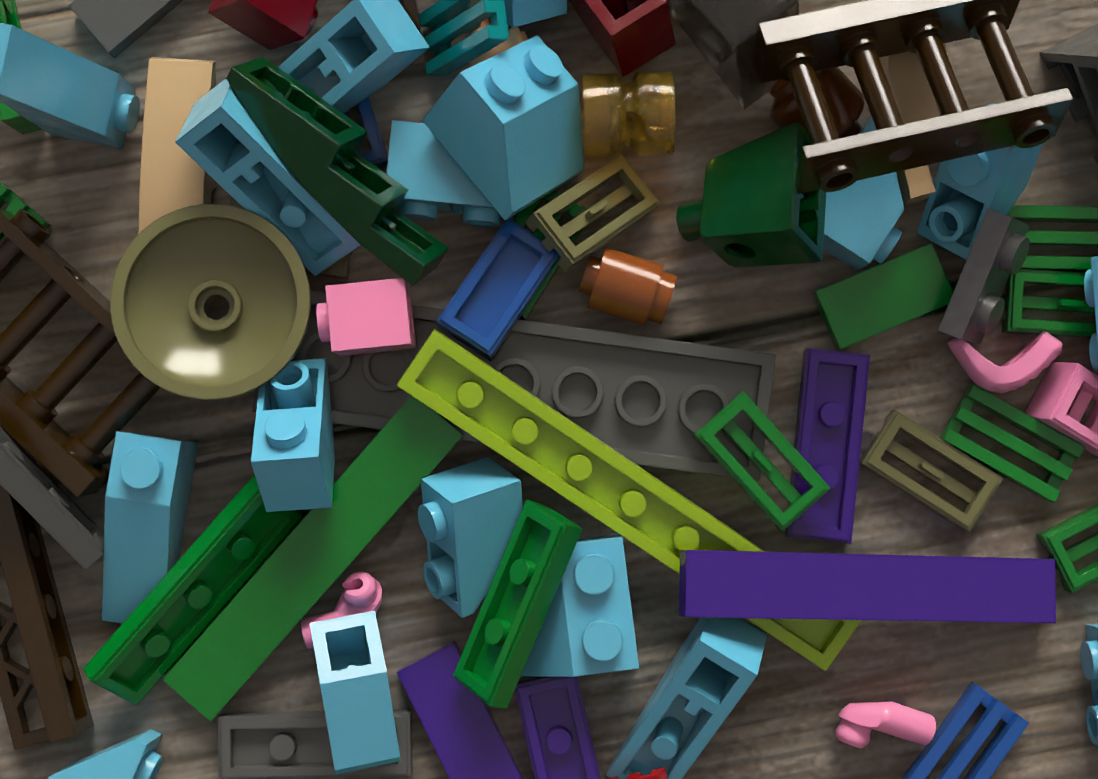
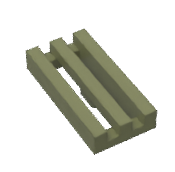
M620 155L535 211L525 223L532 232L540 229L545 236V239L541 242L548 252L554 249L561 256L557 264L566 273L652 213L660 205V202L623 155ZM619 176L625 183L562 227L555 221L554 218L615 177ZM633 195L639 201L637 205L577 246L570 240L571 237Z
M891 410L885 419L886 423L881 431H878L871 441V447L867 452H864L859 464L961 530L970 532L1003 478L899 411ZM898 430L981 482L982 485L977 493L893 440ZM886 451L969 504L965 512L963 513L882 461L881 457Z

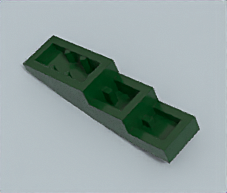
M264 57L231 68L226 79L263 137L307 192L360 245L411 286H414L438 267L449 247L397 211L408 189L356 153L368 132Z

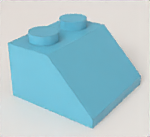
M538 35L460 72L422 120L504 220L509 219L578 177L584 170L578 83L564 68L558 55L548 48Z
M619 533L578 539L521 676L576 677L639 669L623 537Z

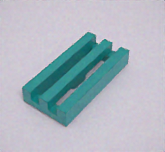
M439 0L419 14L420 27H431L432 33L424 37L430 47L426 51H434L435 57L425 63L427 76H446L509 39L504 0ZM490 17L491 25H486L451 47L450 41L463 33L473 32L481 26L482 21Z

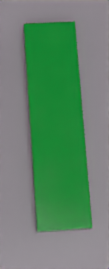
M254 474L85 665L83 670L89 681L137 706L306 513L303 510L266 512Z

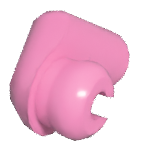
M363 571L349 574L342 583L344 590L334 611L301 619V630L307 649L314 648L310 623L371 611L377 613L382 604V588L380 583L369 573Z
M892 701L849 703L837 715L841 717V721L836 728L835 734L839 741L861 749L869 744L872 729L919 745H927L935 735L936 721L931 714Z

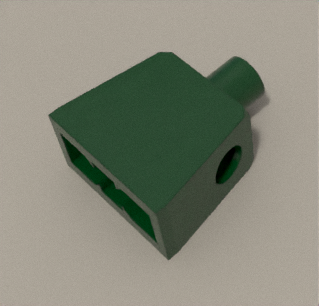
M799 122L789 124L712 158L705 169L703 199L680 205L677 209L676 221L682 237L689 242L702 239L724 262L736 268L823 261L826 192L818 189L798 194L794 183L802 147L812 145L809 135Z

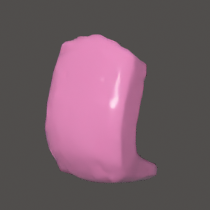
M1044 331L1032 337L1026 346L1007 363L998 366L986 359L964 340L953 338L947 343L953 355L976 386L987 392L991 391L999 394L1016 390L1018 387L1027 384L1030 379L1038 377L1042 370L1048 367L1061 354L1063 347L1061 341Z

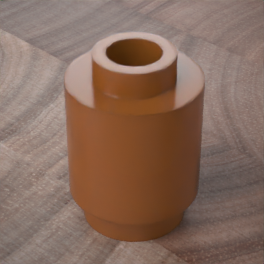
M606 247L602 259L590 255L579 292L591 295L587 308L644 326L647 320L662 324L677 276L663 272L664 265Z

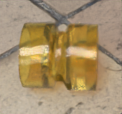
M671 71L636 72L630 82H623L617 73L582 74L581 99L584 158L619 157L625 147H632L638 156L673 155L675 149L676 116L674 81ZM626 112H634L630 117H626Z

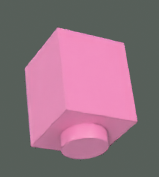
M403 278L325 286L327 303L317 304L316 315L321 342H331V352L339 356L416 349L411 287Z

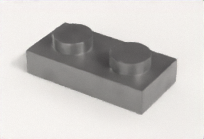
M987 209L938 331L964 341L981 344L984 335H989L995 330L1003 314L1005 302L1000 296L1009 274L1014 275L1020 270L1029 250L1030 241L1029 238L1025 237L1029 225L1013 217Z

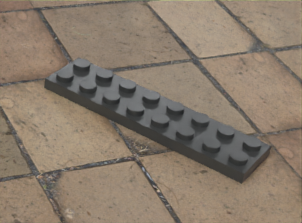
M311 291V313L307 332L299 350L291 360L326 358L332 423L382 430L412 396L398 387L397 383L432 331L436 329L636 465L731 477L697 440L694 434L742 391L747 394L768 418L776 354L518 319L490 361L437 327L436 321L444 309L412 305L416 349L339 356L331 352V342H321L319 337L316 308L318 303H327L326 293ZM259 389L255 390L252 412H256ZM739 412L733 420L764 453V436L742 412ZM461 429L465 434L460 441L482 443ZM723 429L719 430L714 436L755 481H760L761 471Z

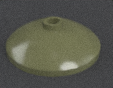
M200 204L184 207L165 214L144 228L134 238L121 257L114 274L110 294V312L114 332L122 350L134 367L147 379L159 387L182 397L205 401L225 400L246 395L261 388L288 366L299 350L307 332L311 313V291L301 258L286 236L274 225L257 214L242 208L223 204ZM216 299H225L229 302L228 314L219 320L210 319L208 316L210 303Z

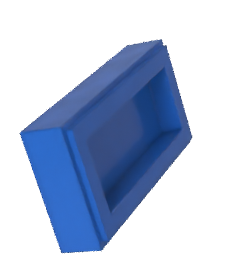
M511 219L505 220L437 319V327L491 361L561 256L555 249L548 252L541 243L543 240Z

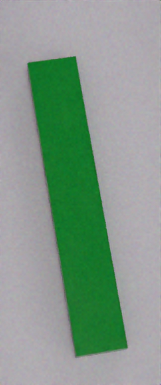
M411 396L334 483L332 508L312 509L162 680L211 722L421 484V478L427 477L465 433L454 423Z

